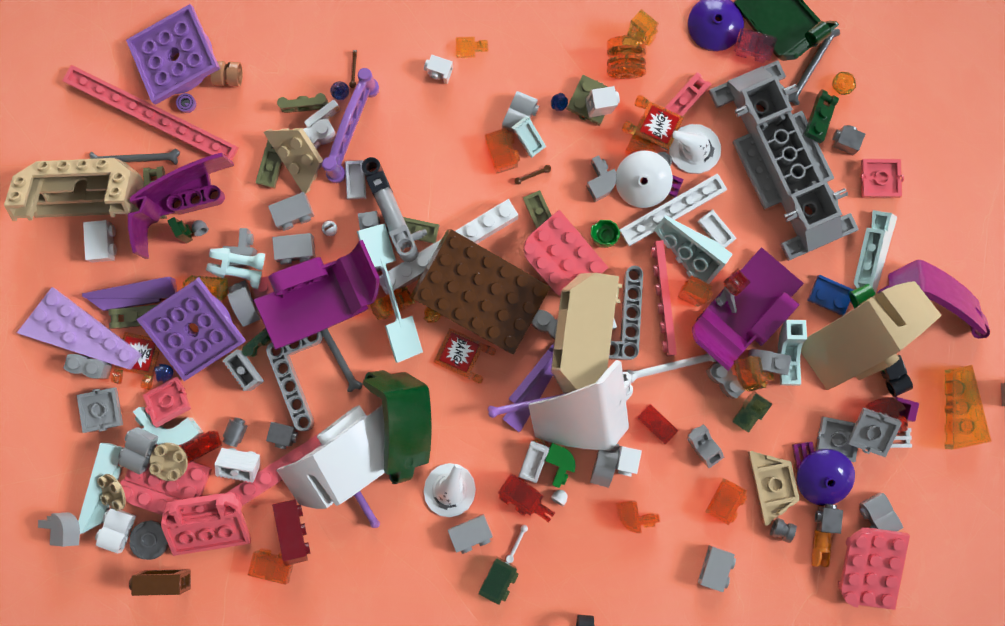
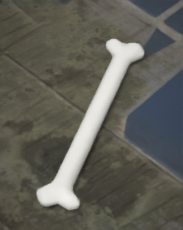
M706 353L637 371L627 370L626 372L631 375V383H633L637 378L707 361H717Z

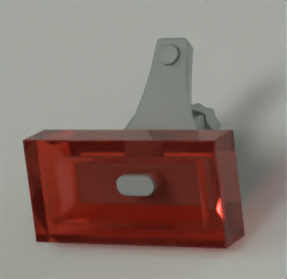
M739 268L723 281L724 290L721 296L716 299V303L719 306L724 305L728 301L732 313L737 312L734 296L740 294L751 283Z

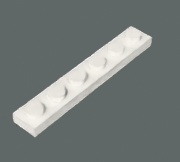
M717 173L621 228L620 234L629 247L654 233V229L665 215L676 220L722 194L727 188Z

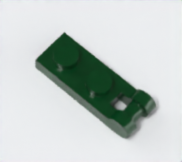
M823 89L819 91L804 136L819 144L825 140L834 108L839 101L838 97L835 95L830 96Z

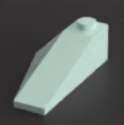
M666 215L654 229L660 239L664 241L666 247L670 248L676 255L675 259L678 263H682L685 267L687 275L704 289L733 255L718 242Z

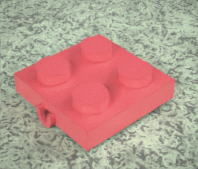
M901 159L861 160L860 182L862 198L902 197L904 175L901 174Z
M178 377L143 395L147 406L145 411L150 415L152 423L156 428L191 409L185 388Z

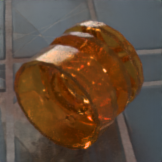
M629 35L617 36L607 40V56L610 58L607 60V75L615 79H636L646 75V59L643 58L646 55V40L639 36Z

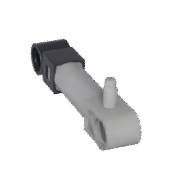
M369 157L362 163V170L385 220L397 253L403 261L412 262L418 257V249L414 241L423 238L428 233L426 229L410 233L379 160L375 157ZM411 247L410 251L403 252L405 248Z

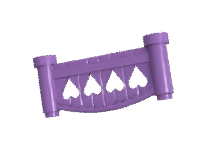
M362 68L358 71L359 82L347 105L329 157L322 161L326 177L332 183L337 184L345 179L346 174L341 166L367 98L375 97L379 93V84L373 78L372 72L368 68Z

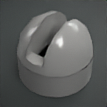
M202 220L194 221L191 227L194 235L197 237L206 234L209 230L206 223Z

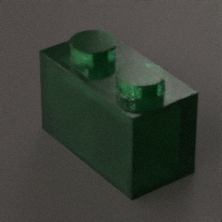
M496 556L478 594L500 605L501 601L505 602L510 593L507 590L510 583L514 584L519 575L516 572L517 567Z

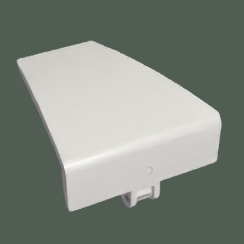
M616 360L594 384L554 398L530 403L528 406L535 437L551 443L581 449L611 450L629 428L626 401L633 393L632 377L628 372L622 371L621 361Z

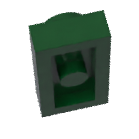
M175 217L167 220L176 238L186 244L193 241L191 237L193 232L188 224Z

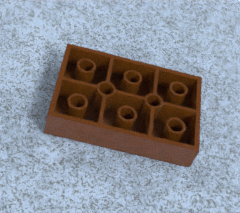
M447 229L410 298L514 355L551 287L456 231Z

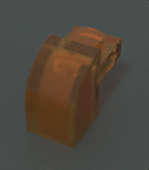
M407 286L394 290L399 312L415 304V301L410 298L411 294ZM389 294L375 299L374 303L369 304L377 320H386L395 316Z
M749 356L734 360L738 381L746 391L750 392L767 388V382L774 381L773 373L763 372L760 357Z
M635 500L616 503L620 523L631 532L642 533L641 525H644V528L656 526L655 523L660 522L658 513L639 515L637 501Z

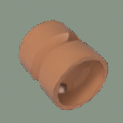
M217 61L220 69L210 74L212 84L224 86L227 83L229 86L240 87L243 79L241 62L230 61L226 64L225 61Z

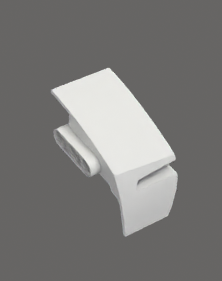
M360 405L352 408L317 435L321 443L320 446L300 460L276 470L298 504L314 509H326L333 503L336 506L342 504L384 474L383 406L381 405L367 416Z

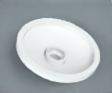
M637 151L628 155L620 163L616 172V188L619 195L624 201L635 207L648 208L659 204L667 197L672 187L673 176L668 162L662 156L652 151ZM641 178H647L648 182L642 184L640 182Z

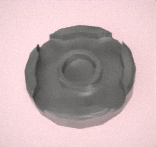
M153 520L144 521L136 525L131 531L130 549L140 559H156L163 555L168 548V542L160 522Z

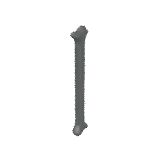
M837 28L831 31V35L821 43L797 83L798 92L788 95L789 102H792L795 106L800 104L798 100L799 94L833 38L840 35V29Z
M176 148L169 153L97 156L92 151L89 153L90 159L116 158L123 162L169 160L175 165L178 164L177 157L180 155V151Z
M329 330L321 331L349 383L347 391L360 390L363 384L354 378Z

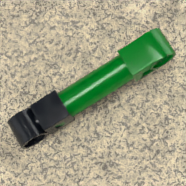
M869 284L849 292V298L854 309L876 295ZM898 355L899 360L896 363L880 371L882 377L887 379L885 384L893 397L913 389L912 381L907 375L901 355Z

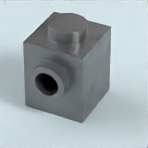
M844 125L840 130L837 129L832 138L834 140L832 147L854 155L860 150L866 133L858 131L854 126Z
M271 422L266 441L275 443L274 447L286 449V446L290 447L293 443H296L298 432H296L297 429L293 426Z
M825 504V507L818 506V511L815 512L816 530L841 534L843 510L837 509V505Z

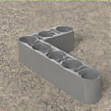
M639 266L629 267L624 274L620 341H611V345L615 348V353L609 355L611 360L628 361L636 358L639 353L643 271ZM630 271L637 272V280H632L629 277ZM628 290H635L637 298H629ZM627 309H634L636 311V317H628L626 313ZM626 328H633L635 336L628 337L625 332ZM627 346L632 347L634 350V355L631 357L627 356L624 352Z
M321 332L317 333L315 341L310 342L308 337L299 340V345L295 349H292L290 344L282 347L281 353L278 356L273 354L274 346L272 342L266 348L267 356L295 428L299 431H309L312 429L314 418L290 356L320 344L323 339ZM285 363L288 366V370L282 374L279 368ZM290 381L295 385L294 390L291 392L286 389V385ZM296 399H299L302 403L301 408L298 410L293 407V402ZM303 417H306L309 422L305 428L300 425V420Z

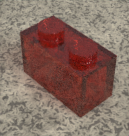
M647 404L635 416V419L662 445H666L679 431L651 404Z

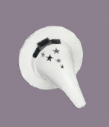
M689 124L673 132L669 143V154L672 162L680 170L690 174H701L709 171L717 164L721 156V144L718 136L710 128L701 124Z
M453 463L440 465L431 471L424 486L425 502L433 512L444 517L458 516L469 509L474 501L476 492L474 478L470 472L461 465Z

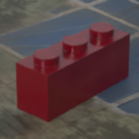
M296 499L272 504L284 566L308 561L307 554H311L309 542H304L303 536L307 535L305 523L301 524L300 517L303 516L301 505H297Z

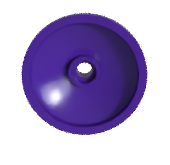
M700 0L692 8L688 17V31L691 38L698 46L709 51H723L732 47L741 37L744 28L743 15L731 0ZM715 17H719L721 21H716Z
M821 449L809 454L801 462L797 471L796 482L800 493L809 502L821 506L836 504L843 500L852 490L855 482V470L851 461L843 453L833 449Z

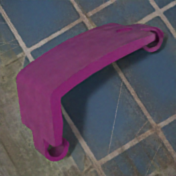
M915 260L889 273V285L877 292L878 294L892 286L915 281L928 299L945 307L969 324L971 333L975 338L986 339L990 335L988 320L981 311L979 300L972 292L954 277L924 260Z

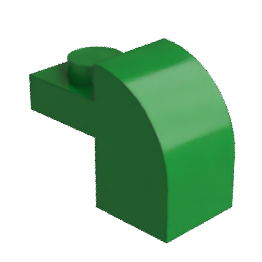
M551 443L545 461L558 466L552 485L560 488L561 484L565 485L568 474H566V471L574 473L576 464L569 450Z

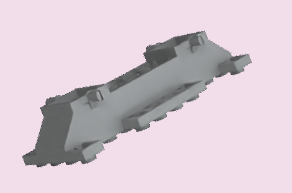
M779 60L714 87L709 90V93L716 108L734 101L737 107L734 110L737 117L741 116L749 134L733 140L732 143L763 209L765 210L779 203H782L786 212L784 218H787L785 221L791 222L797 235L780 244L787 260L790 261L854 233L859 229L851 213L840 217L843 214L838 206V199L848 196V192L844 193L847 190L843 188L834 193L827 182L833 180L834 176L818 142L804 136L808 121L803 111L793 115L791 113L793 109L789 103L788 95L798 92V87H796V84L784 88L779 81L785 79L786 75ZM756 105H761L764 108V112L758 111ZM805 206L811 208V215L805 212Z

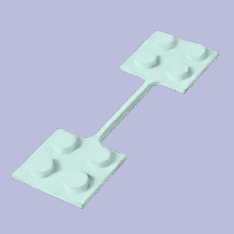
M386 224L357 231L359 241L363 240L374 266H378L382 270L396 319L393 323L385 325L395 362L398 363L422 353L423 350L413 316L401 318L386 268L387 263L396 261Z

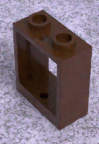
M191 569L144 570L136 573L129 580L131 596L180 595L191 589Z

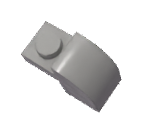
M599 155L591 160V164L598 177L587 182L586 185L594 202L608 196L612 192L617 179L615 168L607 171L609 169L604 159L601 160Z
M248 228L239 229L238 247L223 246V248H229L230 253L237 255L255 256L258 251L250 247V245H253L254 235L251 234L252 231ZM230 262L229 266L243 268L247 265Z
M246 280L228 287L229 294L227 296L242 326L244 327L260 320V314L251 297Z
M750 349L746 369L788 375L791 356L773 353L772 351Z
M704 424L693 429L688 435L689 438L687 440L708 468H711L725 458L721 448L712 439L709 430Z
M616 444L611 450H598L590 483L609 488L618 461L619 444Z
M52 513L51 516H47V519L38 520V528L50 529V545L60 547L79 545L80 526L77 518L72 513Z

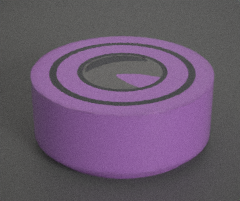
M183 93L176 99V106L183 113H191L196 108V100L192 95Z

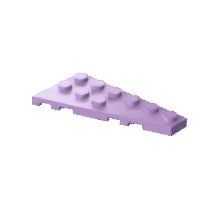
M51 287L17 332L18 334L129 370L132 369L142 355L53 287Z

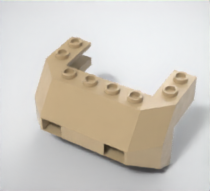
M116 158L36 161L12 177L4 207L12 221H17L18 218H27L28 221H32L33 216L35 218L110 215L115 217L116 214H126L128 217V213L139 211L130 202V197L144 187V182L138 172L127 163Z
M581 273L561 291L551 373L565 394L596 383L608 369L615 305L620 303L618 295L619 288H622V284L618 283L619 276L601 273Z

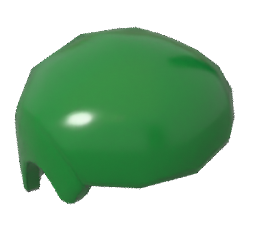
M599 220L595 225L591 226L590 235L597 246L609 248L618 242L620 229L611 220Z

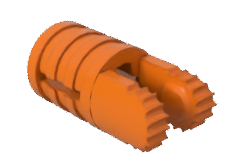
M815 530L811 564L813 567H819L820 564L823 567H828L833 533Z

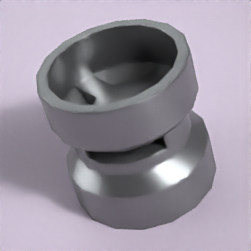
M777 517L772 524L770 535L776 538L782 537L783 541L791 543L797 526L792 523L787 524L783 519Z

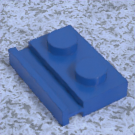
M818 275L807 301L843 316L850 303L849 292L854 289Z

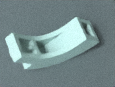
M786 320L781 327L777 353L790 355L791 362L788 375L780 374V386L801 385L800 355L802 345L807 340L806 320Z
M138 407L133 411L136 415L135 420L140 426H144V430L158 436L156 445L174 443L181 446L194 441L204 433L193 418H186L179 425L171 429H166L162 426L156 428L152 423L150 415L145 411V407Z

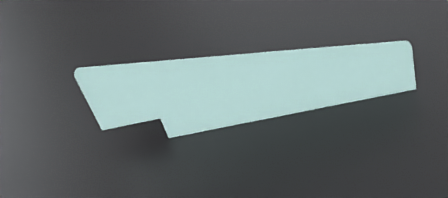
M876 210L872 212L871 228H866L854 279L856 288L869 284L875 294L877 292L897 221V216L893 213Z
M100 443L78 520L80 534L104 523L102 519L105 512L109 509V505H103L100 500L102 488L98 485L97 479L104 474H110L117 480L119 479L123 467L118 465L120 460L118 456L124 447L111 443Z

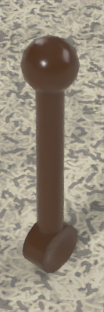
M353 50L352 76L349 83L351 88L356 87L357 50Z
M545 165L544 169L522 178L517 177L514 182L519 185L522 181L544 172L549 173L551 166Z

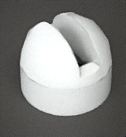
M325 221L323 223L322 232L326 236H334L337 233L338 228L333 221ZM333 225V227L327 229L326 231L324 230L326 227Z
M557 490L551 496V499L561 506L565 505L568 498L564 490Z

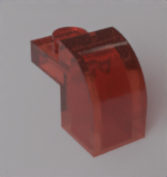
M884 397L865 406L869 410L881 412L884 415L887 414L889 417L900 420L902 424L897 435L908 430L906 418L899 414L906 410L900 401Z

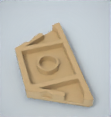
M288 128L280 130L268 129L263 132L300 190L305 194L310 192V186L318 175L323 159L303 128H294L292 130Z
M748 451L763 524L767 526L800 500L791 461Z

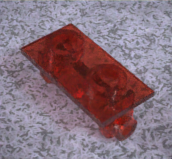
M209 430L207 433L197 437V442L193 439L186 444H182L181 448L186 453L188 463L221 447L222 443L219 432Z

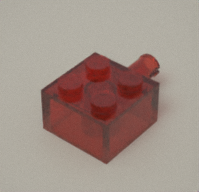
M510 472L498 490L499 499L507 505L510 502L516 506L515 510L523 516L526 514L531 516V514L535 513L549 523L551 518L545 513L551 517L555 514L554 511L541 503L544 497L541 492L512 472Z

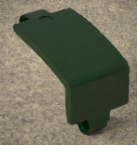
M803 0L734 1V4L748 24L781 61L797 59L808 49L816 47L831 35V31L839 26L837 21H821Z
M385 370L368 372L363 380V385L371 393L382 399L384 415V473L389 475L392 484L409 481L413 477L415 467L429 463L432 436L429 388L425 383L407 372L390 374Z

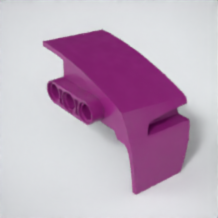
M223 153L214 154L177 168L132 195L130 202L139 209V211L128 213V231L132 252L144 259H149L148 228L150 225L158 223L160 216L173 213L180 215L222 204L225 200V194L220 188L212 185L210 174L233 167L234 162ZM218 191V197L211 199V194ZM195 196H199L200 199L198 203L193 204V198ZM180 200L181 205L178 208H174V203Z
M360 240L351 253L324 265L321 257H317L272 273L268 278L274 292L256 298L254 302L275 350L368 310L367 305L374 303L378 295L380 278L363 240Z
M762 247L732 279L733 282H738V288L734 293L737 312L732 313L728 301L722 306L716 303V299L723 292L722 290L692 326L695 342L728 371L753 341L762 346L800 305L792 296L804 283Z

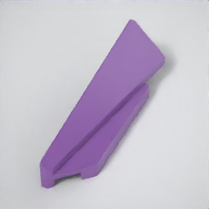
M163 277L82 293V297L88 299L101 310L108 311V309L128 308L162 302L161 298H169L177 292L176 279Z
M554 343L509 397L511 402L515 404L540 399L553 376L551 364ZM529 409L510 412L502 419L520 432L530 416Z

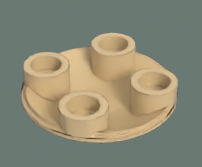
M174 443L159 444L154 448L149 458V471L162 480L175 481L186 472L188 466L186 453L180 446Z
M104 474L99 477L97 483L102 488V495L100 496L102 504L105 506L109 505L115 511L124 509L126 497L119 481L110 474Z

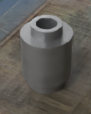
M235 417L234 420L229 419L222 436L224 437L222 442L237 447L242 442L248 427L245 424L246 421Z

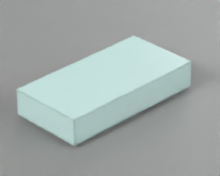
M528 116L512 126L513 131L531 158L547 147Z

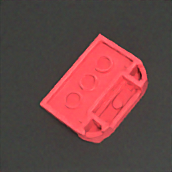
M560 210L556 211L534 230L524 243L523 251L526 260L551 287L552 291L559 296L562 289L579 274H602L609 268Z
M188 459L186 472L175 481H165L151 474L149 466L140 475L128 469L125 479L121 480V486L128 503L163 516L166 503L201 497L212 468Z
M229 492L166 503L161 528L173 556L250 544L251 537L241 511L242 504L236 498V495Z
M863 527L851 537H847L845 542L847 550L841 581L838 580V588L848 604L857 608L859 605L896 609L910 539L908 533Z

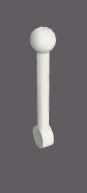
M526 525L521 526V532L510 555L506 557L508 563L514 561L513 556L524 533L528 531Z

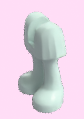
M229 248L210 249L209 257L222 260L221 265L207 263L206 271L220 278H224L225 275L241 277L249 280L252 288H259L262 271L259 270L263 269L265 253H258L255 256H244L230 253ZM230 262L251 266L258 270L238 268L229 265Z

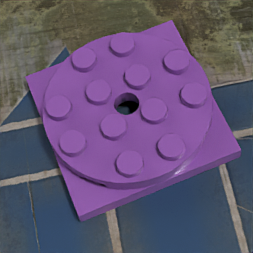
M191 4L126 40L150 100L155 105L174 94H181L192 90L205 77L220 69L213 53L211 41L204 32L195 9ZM180 53L178 59L173 61L174 55Z
M199 277L137 319L183 381L194 376L246 341L233 324L226 307L210 293ZM191 323L198 326V332L191 330Z

